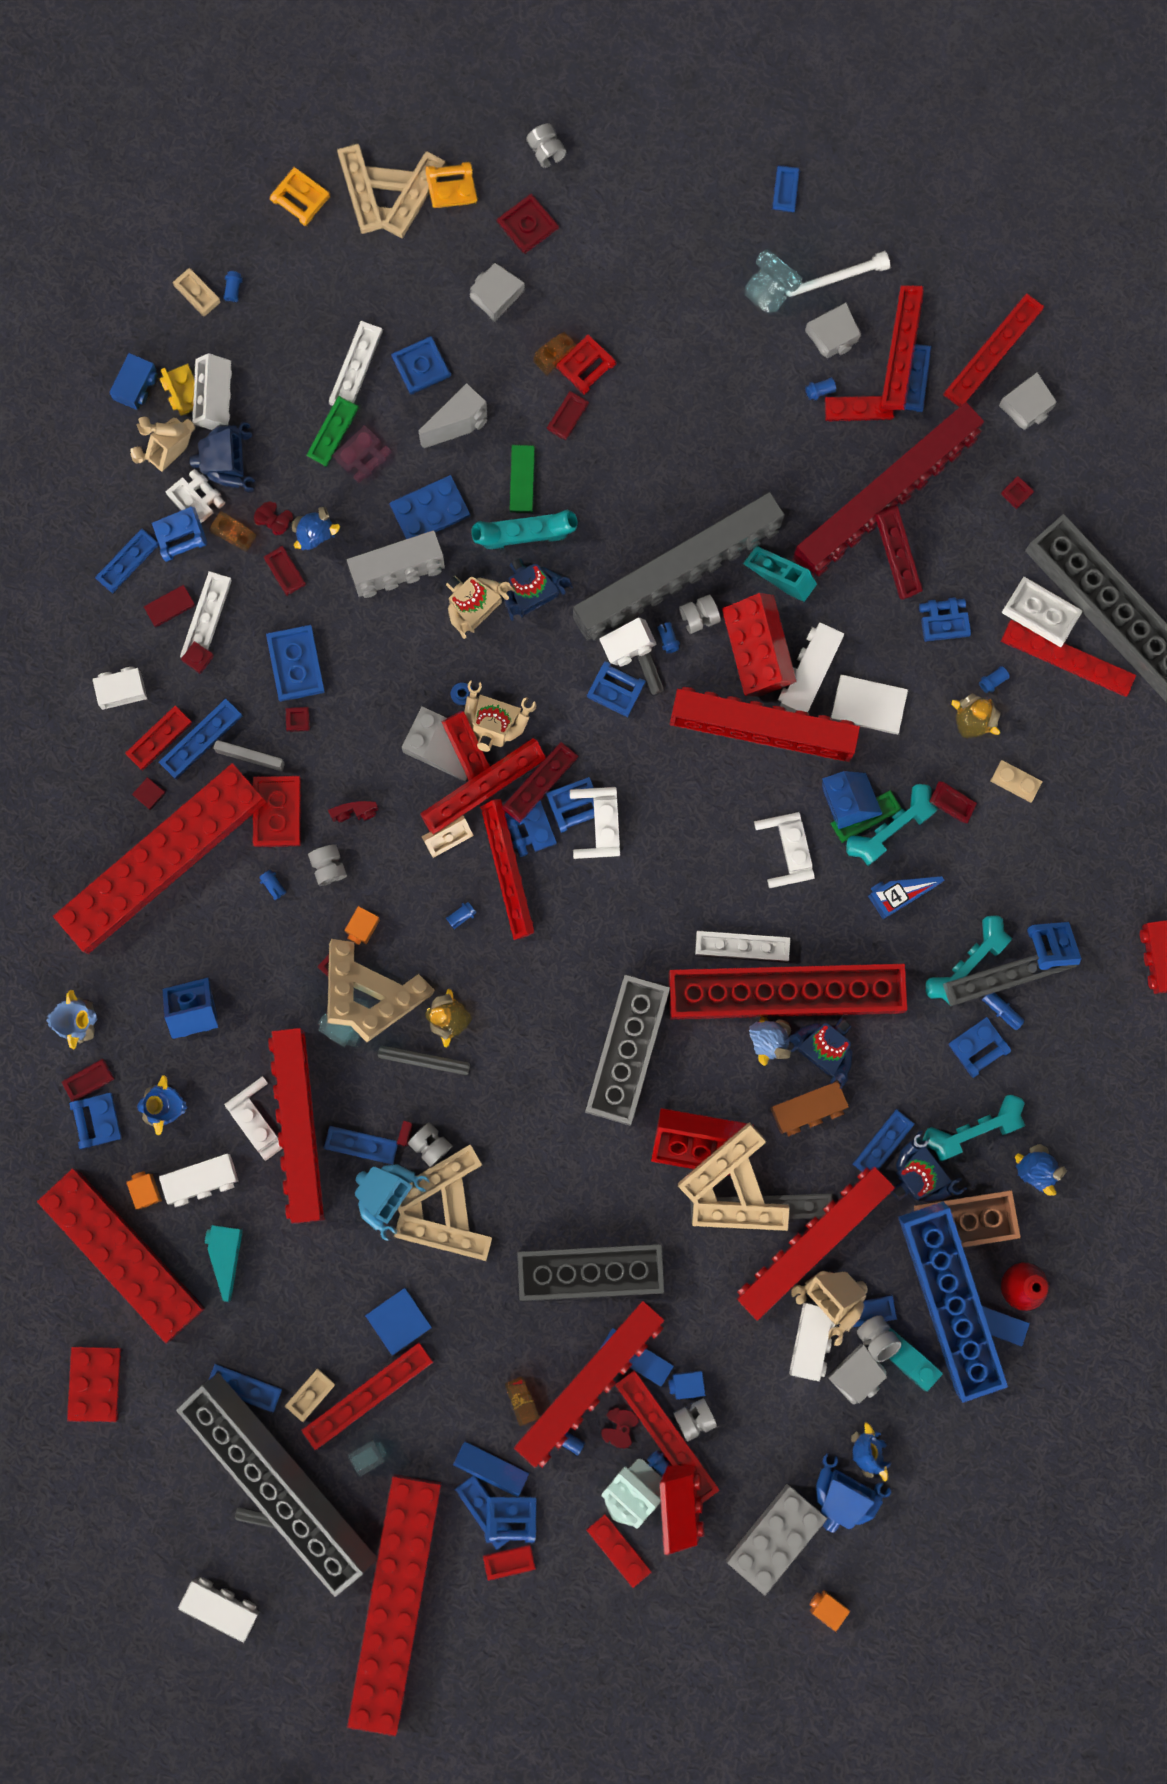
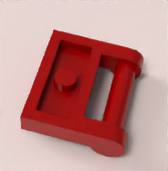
M587 335L556 364V368L585 395L590 390L589 387L609 368L612 369L616 365V361L593 338ZM600 358L603 362L586 379L582 380L579 376Z

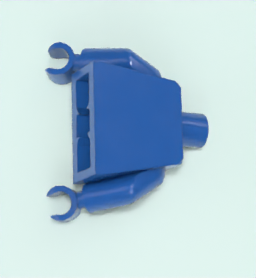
M826 1454L822 1459L824 1469H821L816 1485L817 1501L821 1505V1514L827 1517L823 1527L829 1532L835 1533L839 1525L852 1529L855 1525H861L872 1520L883 1503L882 1498L888 1497L891 1494V1489L888 1488L884 1494H881L880 1488L883 1483L876 1484L874 1490L836 1469L832 1473L831 1469L837 1465L838 1459L835 1457L834 1464L828 1465L826 1463L828 1454Z

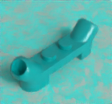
M567 509L557 514L491 523L478 521L472 527V539L474 543L483 545L487 549L504 548L505 545L548 540L549 542L565 539L569 533L577 530V518L575 513Z
M925 784L914 785L911 792L910 809L906 812L904 809L897 812L892 817L894 821L891 824L887 825L884 823L874 831L877 835L873 838L850 836L846 846L848 856L861 857L866 865L869 866L887 851L882 843L913 818L921 825L939 809L930 803L932 788Z
M987 916L982 920L983 943L981 945L976 943L967 952L970 957L965 962L960 960L953 967L952 971L955 973L951 977H934L926 981V994L929 998H943L949 1004L943 984L966 977L989 951L994 956H997L1013 938L1004 932L1002 917Z
M1007 1095L1003 1100L997 1117L992 1118L991 1115L980 1118L977 1120L978 1125L970 1127L969 1124L956 1129L957 1134L954 1135L930 1127L926 1130L922 1141H926L930 1137V1141L925 1147L936 1152L939 1162L963 1152L959 1144L997 1127H999L1002 1135L1026 1126L1021 1117L1025 1103L1023 1099L1017 1096Z

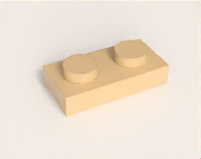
M190 268L173 282L176 289L204 317L221 303L220 299Z
M1002 760L990 780L994 784L1029 802L1033 801L1043 782Z
M462 815L434 835L429 832L422 836V839L434 858L474 835Z
M317 1369L285 1407L304 1422L336 1384L322 1371Z

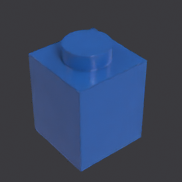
M701 1370L672 1374L673 1379L668 1380L670 1395L675 1394L676 1400L705 1396Z

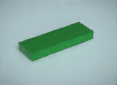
M338 395L306 456L327 467L359 407Z
M512 445L510 512L532 513L534 446Z
M891 790L876 798L882 815L838 829L835 821L830 823L841 843L847 841L850 836H856L902 809Z

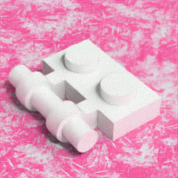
M194 469L189 473L193 481L188 484L182 477L165 492L181 511L191 506L195 507L200 523H202L213 514L209 507L211 503L221 508L225 502L221 498L219 491L213 489L208 484V479ZM201 488L206 496L201 498L195 492L197 489Z

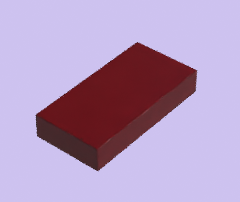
M569 391L549 423L547 430L567 440L589 405V402Z
M283 546L263 556L286 596L306 585Z
M182 585L143 607L156 628L194 607L195 604L185 586Z
M941 781L938 782L930 799V803L963 823H968L977 804Z
M101 1059L63 1080L61 1083L71 1101L74 1102L115 1080L105 1060Z

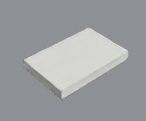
M1023 577L1002 611L1006 616L1059 647H1062L1083 612L1081 609L1026 577Z
M840 675L831 718L839 722L841 720H849L857 726L898 735L908 690Z

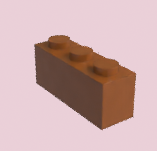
M836 1081L833 1084L831 1083L771 1107L780 1133L786 1132L788 1136L801 1132L800 1127L808 1124L811 1128L823 1123L821 1119L830 1115L831 1119L844 1115L843 1110L848 1108V1104L842 1089L839 1088V1082Z

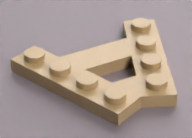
M359 144L337 149L361 234L383 228L403 238L430 193L426 178V167H445L446 162L426 151L414 172L365 167ZM372 188L402 192L392 208L377 207Z
M331 939L329 944L327 1023L351 1026L366 1042H369L433 995L434 989L419 974L404 985H401L354 962V942ZM354 988L380 1000V1002L369 1009L353 1001Z
M750 1122L678 1183V1187L693 1202V1226L788 1231L789 1205L764 1203L748 1158L766 1143L765 1138ZM729 1173L731 1174L740 1202H722L716 1199L713 1187Z
M471 1145L416 1176L428 1178L430 1183L426 1180H421L418 1184L419 1187L424 1188L426 1191H419L415 1184L410 1182L412 1188L397 1209L400 1215L396 1227L397 1234H394L395 1238L484 1261L487 1260L492 1237L469 1232L462 1177L482 1166ZM440 1190L442 1192L446 1226L423 1220L421 1201Z

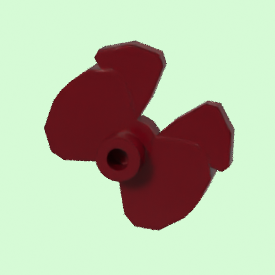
M275 502L263 503L255 511V523L257 525H267L275 535H281L286 532L289 523L293 522L292 513L289 510H285L277 516L274 514L277 506Z
M616 1407L611 1409L606 1415L607 1418L618 1425L616 1429L603 1428L601 1430L602 1438L606 1443L610 1441L612 1445L618 1448H628L632 1442L629 1436L630 1428L638 1424V1417L632 1411H619V1408Z

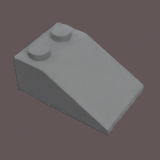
M466 383L419 430L421 446L427 448L471 433L476 428L478 430L481 429L487 422L486 401Z
M421 707L402 745L403 753L466 781L465 771L441 722L447 718Z

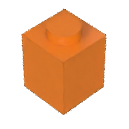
M358 906L344 930L349 935L347 939L358 945L361 942L367 944L380 921L379 917Z
M145 1171L139 1172L131 1176V1181L126 1182L136 1209H142L162 1201L153 1174H146Z
M825 1591L821 1594L817 1593L810 1602L812 1606L810 1612L835 1632L850 1612L847 1607Z

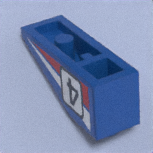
M941 876L890 881L885 885L883 882H880L871 888L872 893L868 897L882 919H885L941 884L944 879Z

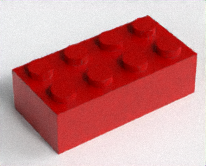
M758 593L722 608L744 696L759 697L796 683L774 595Z

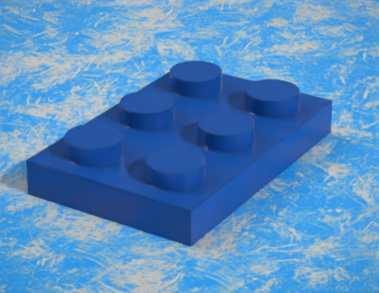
M451 475L389 503L406 539L433 530L437 532L470 517V513Z
M308 625L267 633L266 637L279 701L325 693L312 626Z

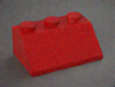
M667 1466L660 1481L664 1554H672L697 1546L700 1537L704 1536V1522L700 1521L699 1513H702L703 1501L702 1498H698V1489H701V1475L697 1474L696 1466Z

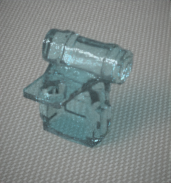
M766 249L757 257L756 264L760 267L759 273L751 277L745 287L746 291L744 294L757 307L768 314L777 312L782 304H784L787 299L785 297L787 291L789 290L791 293L796 291L800 287L803 278L797 274V271L792 270L783 263L776 254Z

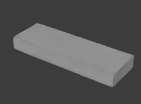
M219 740L214 745L216 753L278 771H283L285 765L281 758Z

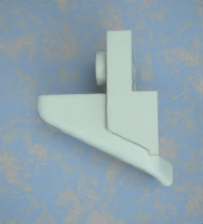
M636 1460L629 1469L624 1467L601 1495L605 1499L608 1511L614 1521L634 1526L636 1529L661 1502L659 1498L661 1497L660 1481L662 1477L644 1460Z

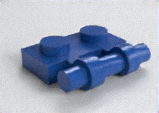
M954 597L948 598V601L936 602V600H928V603L919 604L920 613L929 612L930 617H923L921 619L924 642L969 637L971 635L968 612H958V608L966 607L965 599H956ZM949 610L950 614L938 616V611Z
M541 801L520 823L507 812L505 813L508 829L513 838V847L517 849L520 857L528 855L526 845L532 844L536 852L557 844ZM525 825L528 837L522 838L519 826Z

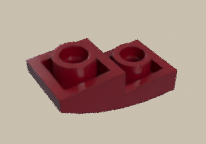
M358 801L329 809L328 812L333 822L338 820L341 823L351 818L350 814L355 812L358 820L361 818L364 821L376 816L375 812L379 808L376 802Z

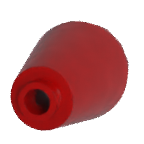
M1017 1263L1005 1272L1001 1282V1290L1008 1304L1018 1310L1028 1311L1039 1307L1045 1301L1048 1294V1281L1039 1267L1030 1263Z

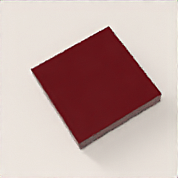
M532 194L496 219L497 223L523 254H526L559 229L557 223Z

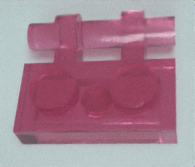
M364 425L332 457L348 473L356 468L358 472L353 478L360 483L365 477L368 478L372 474L371 471L379 464L382 465L387 460L386 457L391 453V450L387 446H384L380 451L377 450L376 447L381 441ZM368 454H371L373 458L365 465L362 464L361 461Z

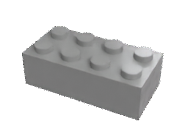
M434 530L346 559L358 596H364V598L372 597L377 594L376 591L384 588L386 591L393 590L398 587L399 583L405 581L407 583H414L420 580V576L426 574L429 576L438 575L442 572L441 569L445 568L443 554Z
M786 1484L725 1560L765 1596L827 1518Z

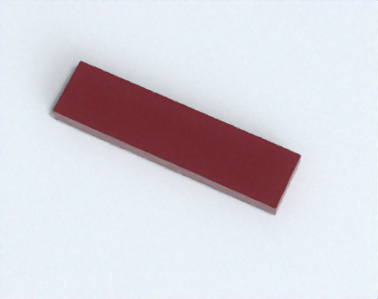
M893 505L875 513L899 598L904 600L922 592L923 590L898 506Z
M560 742L503 805L502 809L520 823L579 756Z

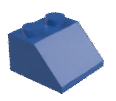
M843 771L822 778V789L838 829L882 815L866 773Z
M209 978L163 989L164 1018L172 1039L218 1028L217 1012Z

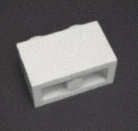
M637 618L599 638L610 663L614 665L619 664V666L630 663L632 661L631 658L638 654L642 656L652 650L651 647L657 645L646 620L642 618Z
M126 667L121 669V672L114 674L105 672L99 674L98 678L93 679L98 705L102 710L147 699L142 674L138 668Z

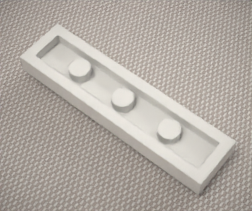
M363 321L360 322L330 396L329 405H334L338 395L354 404L381 337L382 328Z
M208 572L180 655L181 658L194 641L209 650L232 582L231 578Z
M697 931L695 955L789 961L790 938L704 931Z

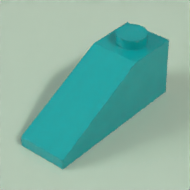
M758 546L753 549L743 563L786 594L805 602L817 585L808 569Z
M212 1225L211 1230L206 1232L205 1244H208L209 1256L222 1299L229 1302L232 1297L243 1230Z
M890 1328L889 1332H893L901 1342V1348L889 1360L923 1391L927 1392L943 1373Z

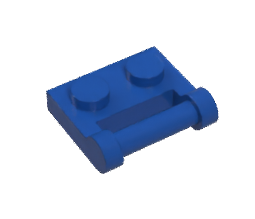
M191 506L152 523L161 548V556L166 562L172 560L173 556L197 546L201 548L207 545V540L195 507ZM194 532L195 536L193 539L170 548L169 542Z
M604 661L587 694V698L628 717L646 681L641 678L638 680L611 667L610 663ZM606 674L634 687L633 692L604 679Z
M590 777L546 793L561 833L567 831V828L595 818L594 798L570 799L571 789L594 788ZM592 803L593 809L567 819H564L562 816L564 812Z
M1069 922L1037 924L1027 929L1029 937L1033 940L1039 958L1037 963L1041 970H1047L1053 966L1080 964L1081 956ZM1041 935H1047L1053 955H1047Z
M987 1017L948 1043L972 1078L979 1075V1071L994 1060L1011 1052L1008 1044L1001 1038ZM994 1041L997 1048L974 1064L970 1062L969 1058L991 1042Z
M112 1093L69 1103L70 1109L74 1112L79 1134V1149L122 1139ZM88 1106L96 1138L89 1139L83 1108Z
M488 1497L486 1542L525 1540L526 1543H534L536 1539V1498ZM497 1523H526L525 1530H497Z

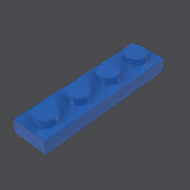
M227 699L223 700L159 763L177 780L243 717L242 714Z

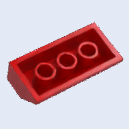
M661 1108L651 1162L695 1169L746 1126L747 1123Z

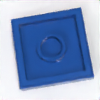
M432 336L391 354L410 395L451 377Z
M406 1288L365 1315L391 1355H394L432 1328Z

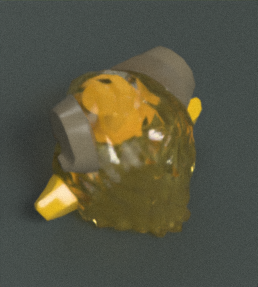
M972 693L960 701L952 700L951 705L957 709V716L955 717L956 724L958 725L957 728L963 738L979 737L988 732L994 735L1000 734L997 726L1001 713L994 706L992 699L988 697L981 698Z
M447 989L445 996L435 998L432 1002V1007L428 1008L425 1013L427 1020L430 1022L431 1031L441 1037L444 1047H448L451 1038L459 1036L472 1020L470 1013H468L465 1007L453 999L451 989Z

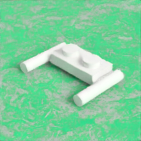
M616 787L571 789L570 799L594 798L596 848L573 849L574 859L620 856Z
M799 812L754 821L756 830L775 826L779 827L790 874L767 879L769 888L814 879L813 866Z
M262 1076L224 1105L266 1161L283 1148L279 1146L278 1137L249 1098L268 1084Z

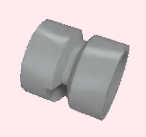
M542 124L528 134L527 142L531 149L536 152L535 156L543 168L551 166L547 159L548 157L552 156L557 163L566 155V150L561 141L557 139L556 132L551 124Z
M711 595L699 598L696 604L689 602L679 607L683 621L687 620L689 623L686 628L690 634L702 630L703 625L710 627L721 621L717 606Z
M337 845L324 846L308 854L312 867L317 869L314 874L319 886L328 885L333 881H339L347 877L343 863L338 862L341 857Z
M429 1122L411 1138L408 1145L416 1153L421 1152L422 1159L431 1168L442 1158L441 1156H444L452 1148V1145L444 1137H439V1131Z
M882 1316L870 1318L857 1331V1335L864 1345L869 1346L868 1351L877 1362L889 1359L901 1348V1342L893 1332H889L890 1326Z
M704 1398L692 1403L691 1409L684 1407L673 1413L687 1442L698 1437L700 1431L706 1433L717 1427Z

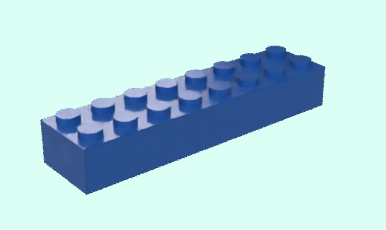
M942 1201L899 1216L906 1243L957 1396L963 1403L1007 1388L1008 1385L950 1208Z

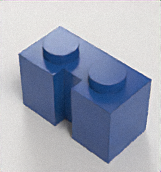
M128 353L109 392L112 399L138 410L140 404L144 405L147 401L148 393L146 390L148 386H153L157 380L158 374L154 364Z

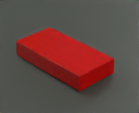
M531 1545L483 1555L488 1580L535 1570Z

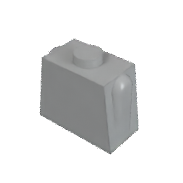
M494 263L486 272L478 275L475 284L470 288V298L495 322L524 292V282L506 271L502 266Z
M846 303L808 322L805 332L813 340L821 355L826 358L838 352L840 355L848 352L851 349V345L857 343L861 337V332L854 322Z
M1036 373L1002 398L999 406L1020 428L1026 430L1035 422L1038 425L1048 417L1047 413L1055 406L1056 400L1039 374Z
M860 1344L827 1378L852 1404H857L867 1396L871 1398L879 1391L878 1385L887 1377V1372L879 1362L875 1361L866 1347Z

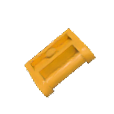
M463 162L461 165L426 167V178L433 208L477 202L470 162ZM463 175V180L437 182L436 177Z
M294 167L272 193L270 200L275 204H280L299 218L300 223L307 226L313 219V216L329 199L330 195L329 192ZM288 192L308 207L307 210L304 212L283 195Z

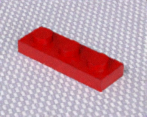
M883 396L825 397L826 421L893 420L894 416L893 410L882 409Z
M174 706L125 754L143 771L192 722Z
M459 711L441 721L469 781L490 767L483 751L477 747L478 740L464 711Z
M606 1514L586 1529L632 1588L651 1573V1570Z

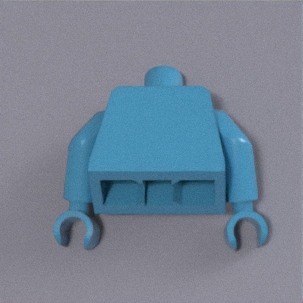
M387 1165L381 1169L372 1167L368 1173L362 1171L356 1177V1183L359 1184V1187L355 1191V1196L360 1200L358 1206L361 1217L375 1230L379 1229L381 1237L387 1241L391 1239L387 1237L386 1231L390 1229L394 1234H397V1229L393 1226L386 1227L383 1223L388 1224L412 1188L410 1182L414 1183L416 1188L422 1192L426 1190L419 1187V1182L426 1180L430 1183L427 1177H416L414 1172L400 1165Z

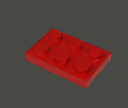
M300 776L253 777V787L266 801L261 808L253 813V846H301Z
M71 1347L67 1421L117 1422L121 1348Z

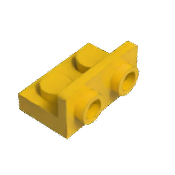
M188 364L166 372L165 368L161 369L164 377H161L160 381L164 390H170L172 397L168 399L173 411L178 409L180 416L193 411L195 380Z

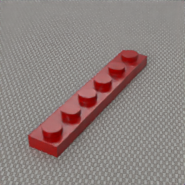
M901 286L881 403L882 409L905 410L923 301V286Z
M1026 294L948 387L944 396L958 407L967 402L1042 312L1044 306Z
M1013 620L1009 621L1001 639V642L1125 697L1128 696L1136 677L1135 674L1065 643L1062 647H1059Z
M534 738L420 813L429 831L434 835L543 762L546 757L538 741Z
M496 799L482 805L481 811L513 939L516 940L533 934L534 929L505 811L502 809L501 799Z
M419 1342L301 1431L315 1450L432 1364L433 1360Z
M635 1370L615 1384L672 1466H696L697 1474L701 1475V1489H698V1498H702V1501L705 1502L717 1493L719 1488Z

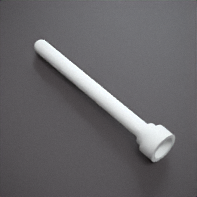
M885 251L877 253L875 257H872L871 261L790 287L786 290V294L792 297L872 269L887 270L890 268L888 255Z

